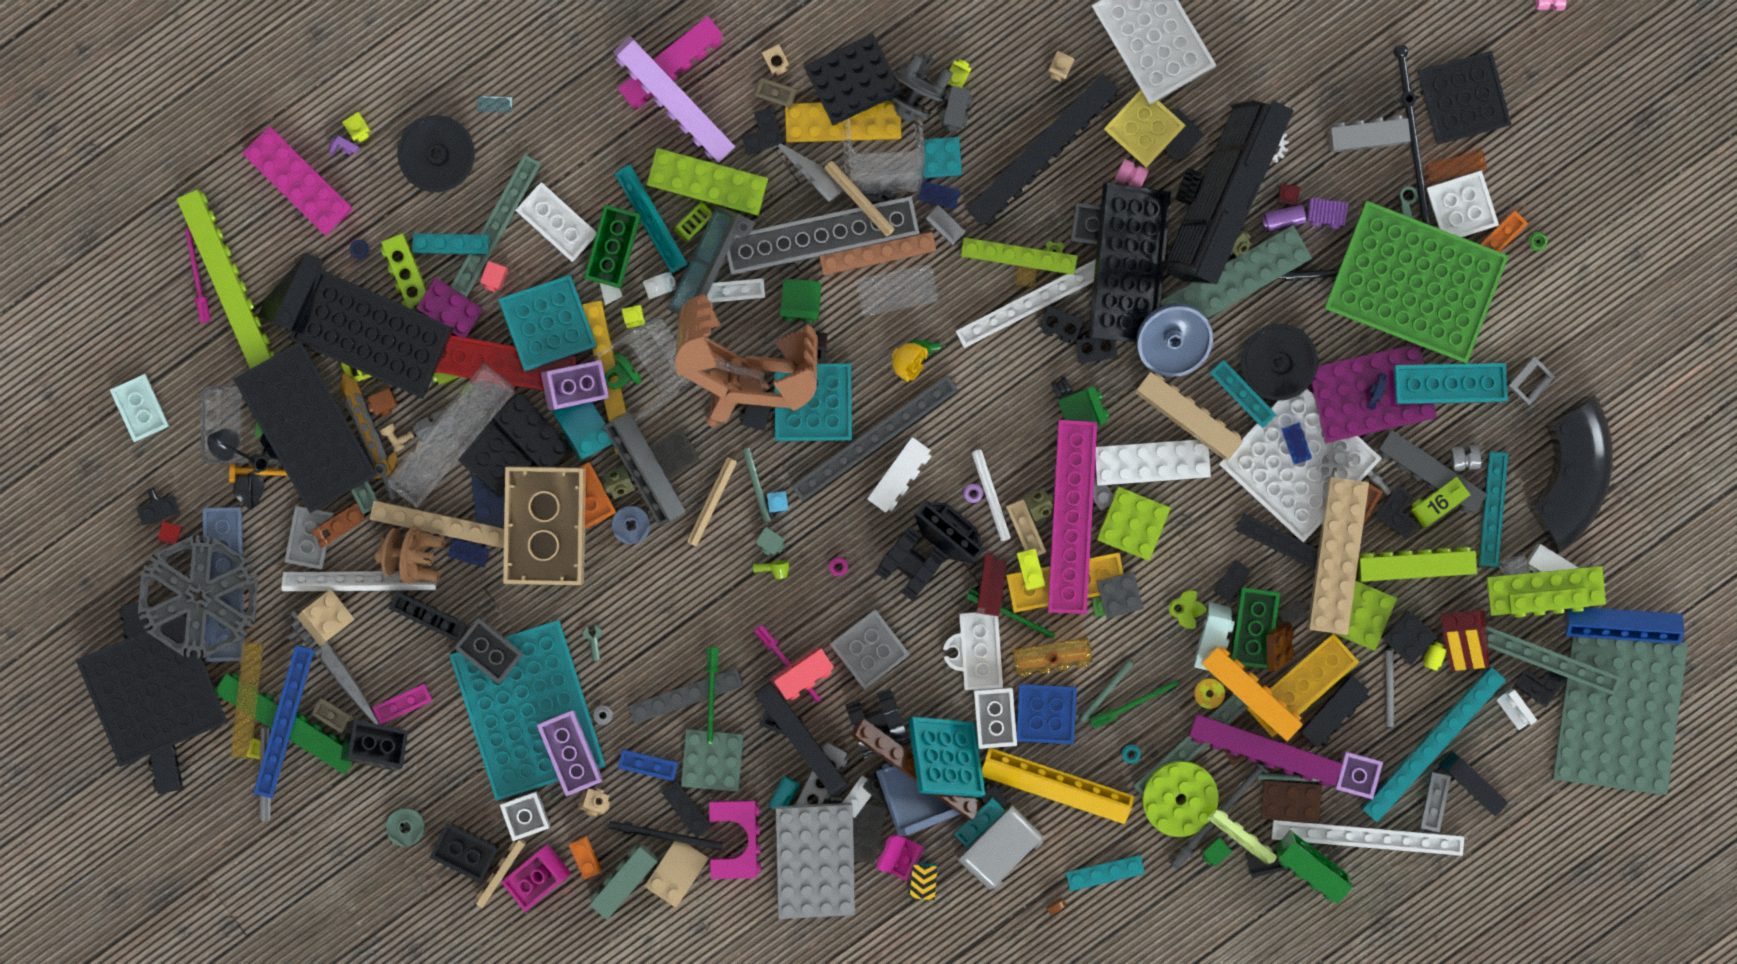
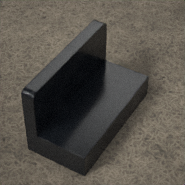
M1273 850V854L1277 856V851ZM1255 855L1246 856L1251 877L1289 870V867L1285 868L1278 862V856L1273 863L1268 865Z

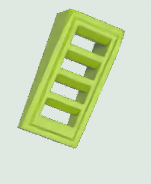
M701 201L673 231L687 243L710 220L713 212ZM699 209L707 216L706 219L698 212ZM695 215L702 223L699 224L692 216ZM687 221H689L696 229L694 230V229L687 223Z

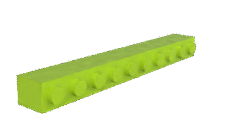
M197 189L177 198V201L249 368L252 369L275 356V353L273 351L270 352L268 344H270L266 333L262 334L260 329L262 323L259 317L255 316L252 309H255L254 304L250 298L247 299L245 292L247 289L243 280L239 281L237 265L235 263L232 264L229 258L232 254L228 245L224 246L222 239L224 235L220 227L216 228L214 223L216 221L215 214L212 210L209 211L207 203H209L205 192L201 193Z

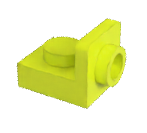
M960 59L958 62L954 60L949 70L953 75L948 85L963 87L971 71L967 62Z
M359 112L342 122L353 141L362 142L369 137L368 134L371 130Z

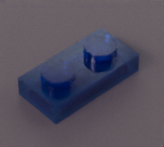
M923 181L918 200L956 209L960 190Z
M1300 422L1281 428L1293 465L1312 459Z
M453 538L448 557L485 568L490 549Z

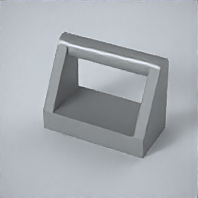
M1531 357L1507 384V387L1530 406L1555 376L1536 357ZM1538 367L1546 376L1530 395L1526 397L1518 387L1534 368Z

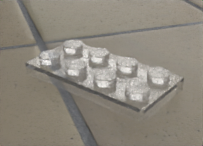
M931 264L856 279L863 317L939 302Z

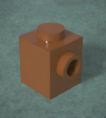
M391 388L368 397L370 401L367 403L371 413L375 412V415L381 414L384 417L392 413L391 409L399 406Z

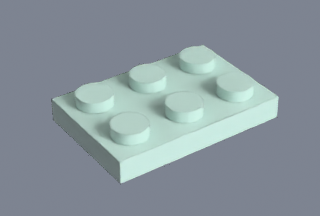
M146 374L110 390L133 442H137L170 427Z

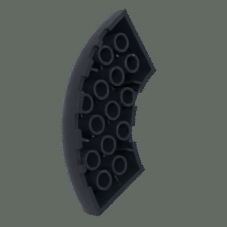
M1596 395L1591 396L1545 426L1549 432L1554 449L1553 469L1547 486L1527 506L1558 554L1571 546L1592 524L1605 500L1613 468L1612 437L1605 413Z

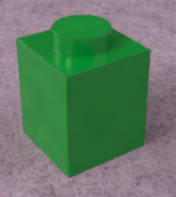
M1217 836L1201 852L1204 854L1203 860L1209 866L1213 864L1216 867L1233 851Z

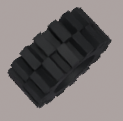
M1190 168L1186 169L1175 200L1187 205L1191 204L1202 176L1201 172Z

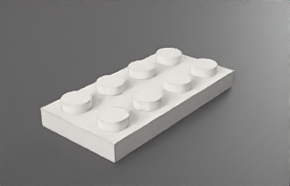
M542 182L515 210L572 262L595 239L597 233Z

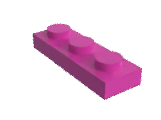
M424 683L372 707L381 725L433 701Z

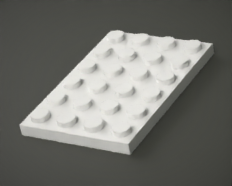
M1101 0L1092 5L1094 12L1149 105L1217 66L1178 0Z

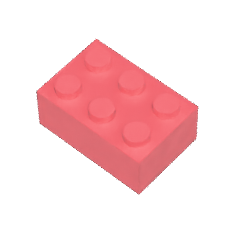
M816 647L769 679V681L784 700L792 701L800 696L799 692L801 690L812 688L816 684L815 681L817 679L828 677L832 673L830 670L834 666L823 650Z

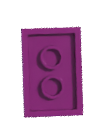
M436 277L432 280L415 308V311L453 327L451 335L463 338L467 337L483 310Z

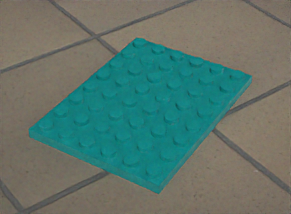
M560 620L506 636L509 641L525 654L500 684L495 682L460 652L449 655L496 801L559 781L537 724L573 709L598 768L606 766Z

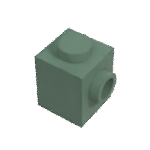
M765 527L755 542L761 546L760 551L768 556L770 554L775 555L776 552L780 554L786 546L783 543L785 538L768 527Z

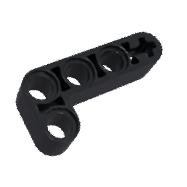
M1452 750L1438 764L1495 817L1507 806L1508 802Z

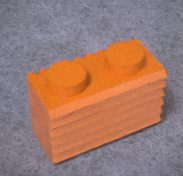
M587 836L569 844L570 851H572L573 858L577 862L576 865L579 866L578 868L582 872L583 879L586 880L601 873L602 869Z

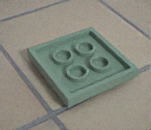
M686 729L681 787L738 792L744 734L713 731V744H707L706 730Z

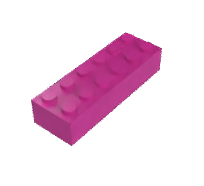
M707 16L653 60L675 81L677 74L681 71L685 73L692 67V62L696 59L700 61L707 56V50L711 47L715 49L722 44L723 34ZM631 77L617 89L633 109L636 107L640 109L647 103V98L651 95L655 97L652 92L647 94L640 86L642 82L639 79L635 81Z
M269 126L242 153L324 235L328 236L354 209L272 127Z

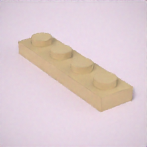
M519 839L518 842H512L508 848L510 854L507 858L502 857L497 865L500 869L496 874L492 873L487 880V883H489L486 890L482 888L476 897L478 899L476 905L481 908L485 906L526 844L525 841Z

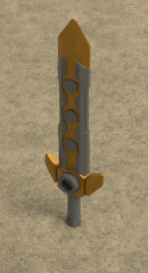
M344 373L340 390L360 436L366 456L377 474L375 478H382L389 500L395 499L398 496L389 475L396 468L397 455L393 452L389 458L387 457L366 407L367 405L358 382Z

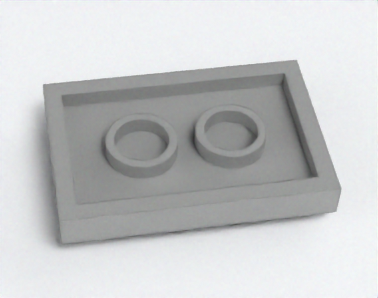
M295 506L285 563L323 570L328 545L320 548L317 543L318 539L316 536H313L311 530L334 516V513L315 510L309 514L306 507ZM325 529L323 531L324 536L329 535V533Z

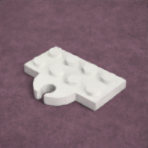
M976 612L959 613L961 633L954 634L948 638L943 647V650L955 647L958 650V655L955 658L944 656V660L949 667L963 671L964 690L1003 688L998 616Z

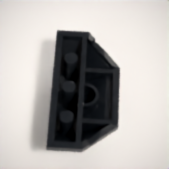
M925 501L914 514L921 535L948 555L950 559L974 564L985 550L977 528L948 504Z

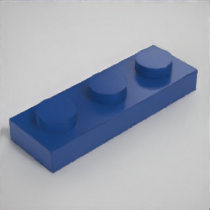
M622 749L618 768L674 781L678 762Z

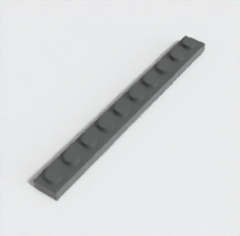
M946 375L791 487L802 502L959 390L949 376Z

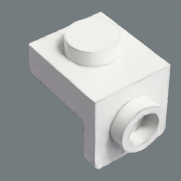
M671 272L643 281L649 299L677 289Z

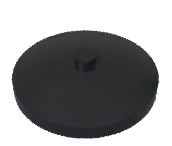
M431 115L416 120L404 131L399 141L397 157L400 169L410 183L424 191L439 193L452 190L466 180L474 165L475 148L470 134L460 123L446 116Z
M1272 324L1256 331L1249 338L1242 352L1241 369L1245 381L1255 393L1269 400L1285 401L1298 397L1313 383L1318 370V354L1312 340L1300 329L1287 324Z

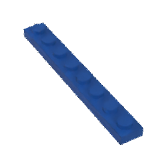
M295 645L253 794L271 799L274 796L315 652L313 649Z

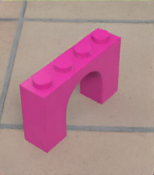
M756 800L709 801V822L733 821L740 824L748 835V845L740 855L731 858L710 859L711 879L757 878V873H761V862H757V854H760V843L756 842V835H760V823H756V816H760L759 804H756Z

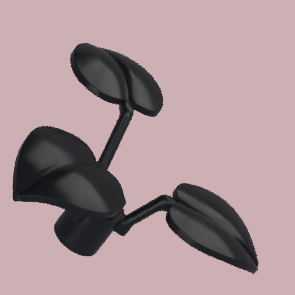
M231 429L218 430L207 438L211 454L218 460L229 461L235 452L248 459L249 465L255 469L248 473V477H239L233 486L235 497L251 510L259 502L264 491V480L261 476L253 474L263 472L268 468L267 455L271 458H278L264 433L260 437V443L265 447L262 449V455L253 454L250 457L236 449L240 440L235 431Z

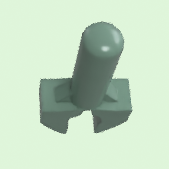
M595 624L596 634L593 638L589 634V625H587L583 631V639L587 638L590 641L592 660L598 661L600 660L598 639L603 636L602 629Z

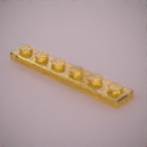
M243 642L231 757L251 759L263 644Z

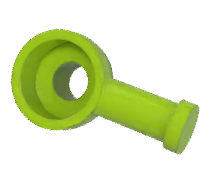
M780 560L766 564L754 563L753 571L754 573L772 571L775 579H783L788 575L789 561Z

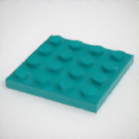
M571 275L498 299L524 372L597 347Z
M851 363L817 364V387L811 400L795 411L792 408L775 407V441L852 440ZM774 372L775 380H779V378L782 379L783 377H787V375L792 374L785 372ZM775 387V393L781 394Z
M920 717L908 719L918 792L969 797L985 796L975 722Z

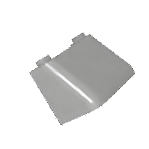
M1011 803L1005 808L1006 812L1003 816L996 820L972 845L968 846L969 850H963L957 856V860L989 890L998 889L1003 883L1001 880L1033 848L1036 850L1044 842L1042 840L1043 834Z

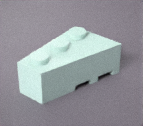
M1212 602L1208 603V614L1206 620H1204V628L1194 660L1195 668L1207 670L1201 664V661L1215 646L1219 648L1223 646L1227 650L1229 644L1227 635L1228 632H1232L1234 621L1231 618V607Z

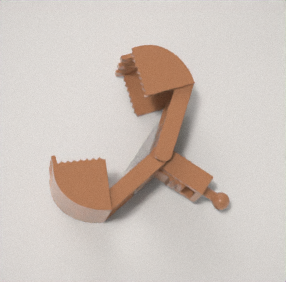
M705 294L691 298L682 306L678 316L676 372L678 376H683L712 392L711 410L706 418V422L710 427H716L720 422L727 423L736 403L792 408L795 411L811 400L817 387L818 338L811 326L807 324L804 330L795 332V334L791 333V335L776 341V345L786 359L757 356L741 358L739 355L707 338V336L711 335V328L720 326V322L716 318L715 311H713L712 302L708 300ZM765 371L792 373L787 375V377L773 381V384L781 394L764 392L765 388H770L767 382L764 381Z

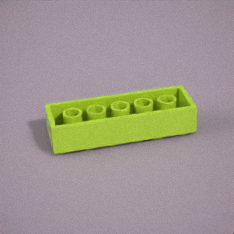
M657 148L647 186L759 217L769 179Z
M1456 547V551H1451V548H1437V552H1432L1429 549H1420L1415 554H1413V551L1404 550L1398 551L1399 555H1393V552H1379L1380 556H1374V553H1360L1357 566V580L1361 582L1477 574L1476 551L1470 550V547Z

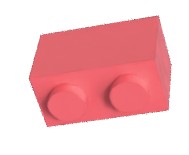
M488 261L480 283L484 284L483 288L496 293L497 289L502 290L509 269Z

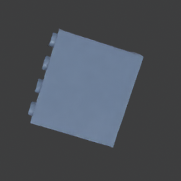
M889 762L881 765L882 769L876 771L898 837L912 834L960 814L935 795L919 793L917 782Z

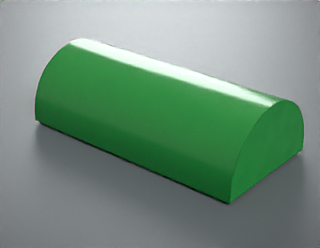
M604 204L584 279L621 289L641 214Z

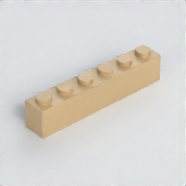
M1150 372L1137 389L1136 394L1228 462L1242 444L1241 436L1234 430L1229 431L1225 428L1226 425L1221 420L1213 419L1210 416V412L1205 408L1201 407L1200 409L1197 407L1192 398L1182 396L1177 387L1172 384L1170 386L1164 382L1165 379L1161 375Z

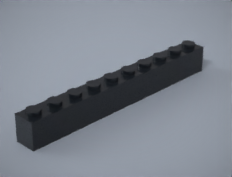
M1102 73L966 211L982 227L985 224L989 226L996 219L994 215L998 211L1002 213L1010 205L1007 201L1011 197L1016 199L1023 192L1021 187L1025 183L1030 185L1037 178L1034 174L1039 169L1043 172L1050 165L1048 160L1052 156L1057 158L1064 151L1061 147L1066 142L1070 145L1077 138L1075 133L1079 129L1084 131L1091 124L1089 119L1093 115L1097 118L1105 110L1102 106L1106 102L1111 104L1118 97L1116 92L1119 89Z
M139 602L121 605L122 609L119 610L120 619L125 624V628H123L125 640L152 629V626L149 629H144L143 627L149 623L148 619H139L141 615L146 614L144 612L138 615ZM172 745L150 754L149 767L150 771L154 772L155 779L152 780L154 790H157L158 794L183 789L176 746Z

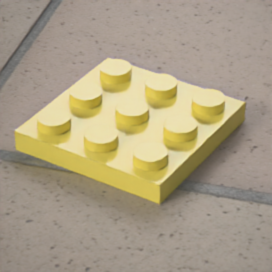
M1140 90L1104 130L1147 169L1186 125L1161 102L1156 101L1149 105Z

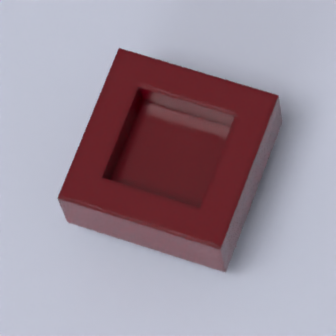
M1280 184L1278 203L1298 205L1300 186Z

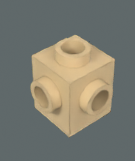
M598 788L593 790L585 789L582 792L578 809L587 811L586 814L592 817L602 815L609 809V795L604 794L605 791Z

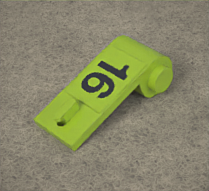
M1455 477L1428 498L1423 500L1418 498L1411 504L1413 507L1410 510L1421 525L1426 528L1471 494L1459 478Z

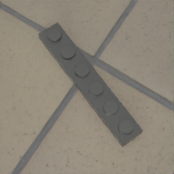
M737 668L715 675L714 696L743 686ZM709 678L629 705L634 724L708 699Z

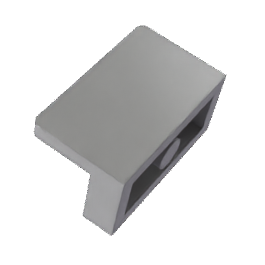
M939 205L925 218L952 246L966 232Z

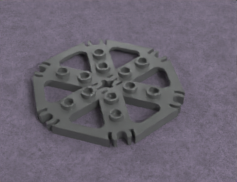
M193 535L152 554L159 559L156 561L153 557L149 558L154 563L153 567L143 566L144 570L149 572V574L141 571L138 615L146 612L139 619L149 620V623L143 626L144 629L153 627L151 630L146 631L148 634L183 657L184 650L186 649L187 658H190L191 651H196L197 659H200V651L203 650V658L208 657L243 640L244 638L240 637L238 633L240 632L241 635L247 636V633L243 631L244 626L253 628L252 623L247 620L255 623L258 579L250 581L257 577L256 573L253 575L247 573L249 569L253 568L252 564L243 567L245 564L250 563L249 560L214 537L212 544H210V536H207L205 543H201L199 541L200 536L197 535L196 543H193ZM189 549L192 552L190 579L168 565L166 559L181 550ZM220 551L235 561V569L210 580L213 552ZM151 581H157L177 594V596L154 607H150L147 604L148 586ZM246 587L249 590L248 610L242 614L219 598L239 588ZM191 592L196 594L201 592L202 598L206 602H204L203 600H198L197 602L194 601L195 597ZM187 614L184 642L176 643L161 632L160 629L163 624ZM207 615L228 628L231 632L227 639L212 646L205 643Z

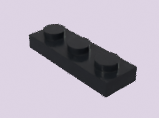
M675 781L662 791L664 797L696 838L712 827L678 781Z

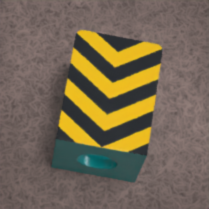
M918 863L912 866L910 898L935 900L936 864Z

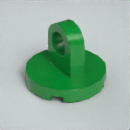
M620 352L613 355L617 364L605 374L607 387L613 390L619 389L629 380L636 386L640 384L642 378L638 372L633 370L632 364L627 358L620 354ZM613 376L619 377L617 382L610 383V379Z

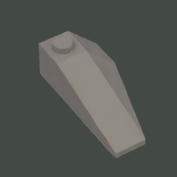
M781 143L778 145V148L829 204L844 191L828 174L825 168Z

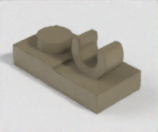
M761 78L754 96L791 108L797 90Z
M323 698L319 699L311 714L342 734L345 733L346 723L353 719L351 715Z

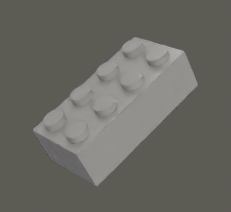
M1394 116L1389 118V121L1377 118L1369 121L1370 123H1364V120L1353 121L1349 126H1345V123L1331 125L1332 128L1327 130L1329 152L1336 153L1407 144L1411 142L1408 118L1403 119V116Z

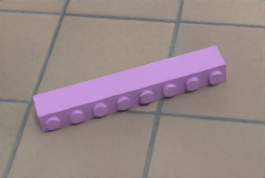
M628 36L613 51L617 56L615 60L621 67L626 65L630 69L627 73L635 81L639 79L642 82L640 86L647 94L652 92L655 95L653 100L660 107L664 105L668 109L666 113L673 121L677 118L681 123L679 127L686 134L690 132L694 136L691 140L698 147L702 145L706 149L704 153L711 160L715 158L720 162L735 148L734 144L631 36Z

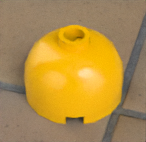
M906 343L900 346L899 349L896 348L892 353V367L896 375L907 382L909 380L913 381L924 367L921 362L923 358L927 359V349L916 343Z

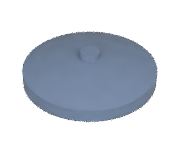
M1181 303L1168 304L1154 310L1142 322L1136 338L1137 351L1145 366L1152 372L1166 377L1183 376L1200 367L1209 356L1213 345L1212 328L1205 315L1197 308Z

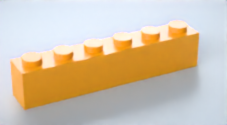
M1215 646L1201 661V664L1281 737L1288 741L1303 725L1300 722L1302 718L1294 710L1290 713L1286 709L1287 704L1281 698L1276 700L1271 695L1273 691L1266 685L1262 687L1258 684L1257 681L1259 679L1252 672L1247 674L1243 670L1245 666L1239 660L1233 661L1229 657L1231 653L1223 646L1221 648Z

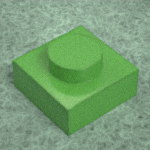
M1101 596L1092 597L1094 616H1105Z

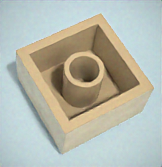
M331 589L296 616L320 647L355 620Z

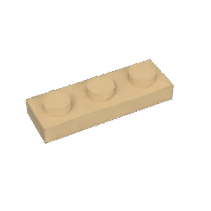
M1024 499L1006 506L1024 550L1036 549L1037 556L1045 553L1046 550Z

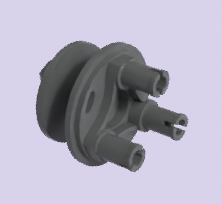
M913 53L906 68L893 71V76L897 80L911 88L908 97L900 94L891 98L895 102L894 111H896V114L907 121L914 120L918 115L930 117L931 113L916 103L919 94L943 102L945 99L943 97L945 87L953 75L951 71L942 68L935 83L931 82L927 78V72L934 59L930 56L927 57L928 55L923 54V57Z

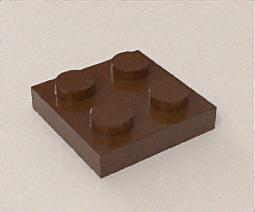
M1290 622L1282 623L1267 634L1269 671H1276L1293 659L1292 623Z

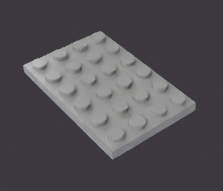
M836 803L775 807L778 919L855 915L853 804Z

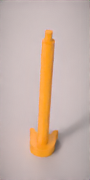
M230 463V483L236 482L237 474L248 475L249 472L255 469L237 468L236 463ZM266 469L263 472L253 474L288 476L284 469Z

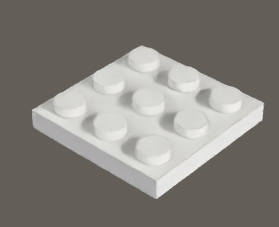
M1482 170L1426 188L1439 229L1459 237H1464L1499 225Z

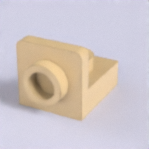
M1057 51L1048 70V73L1051 74L1050 77L1057 81L1065 80L1075 59Z

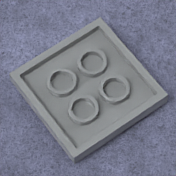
M876 609L830 643L831 647L864 690L910 656L909 652Z

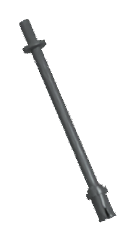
M1265 762L1255 763L1257 767L1219 810L1226 813L1262 772L1268 773L1266 770L1267 766H1264ZM1211 821L1206 823L1187 845L1180 846L1179 852L1169 863L1179 870L1182 864L1193 856V849L1215 824Z

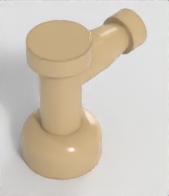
M392 423L380 430L382 436L388 437L394 447L393 451L396 453L405 448L403 444L409 439L414 438V435L409 431L407 434L397 438L394 434L395 426Z

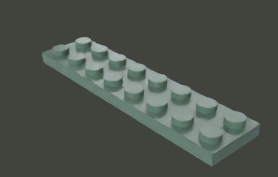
M1294 225L1226 263L1217 285L1191 283L1161 300L1160 304L1162 306L1174 303L1187 304L1197 308L1206 318H1209L1311 260L1312 257Z

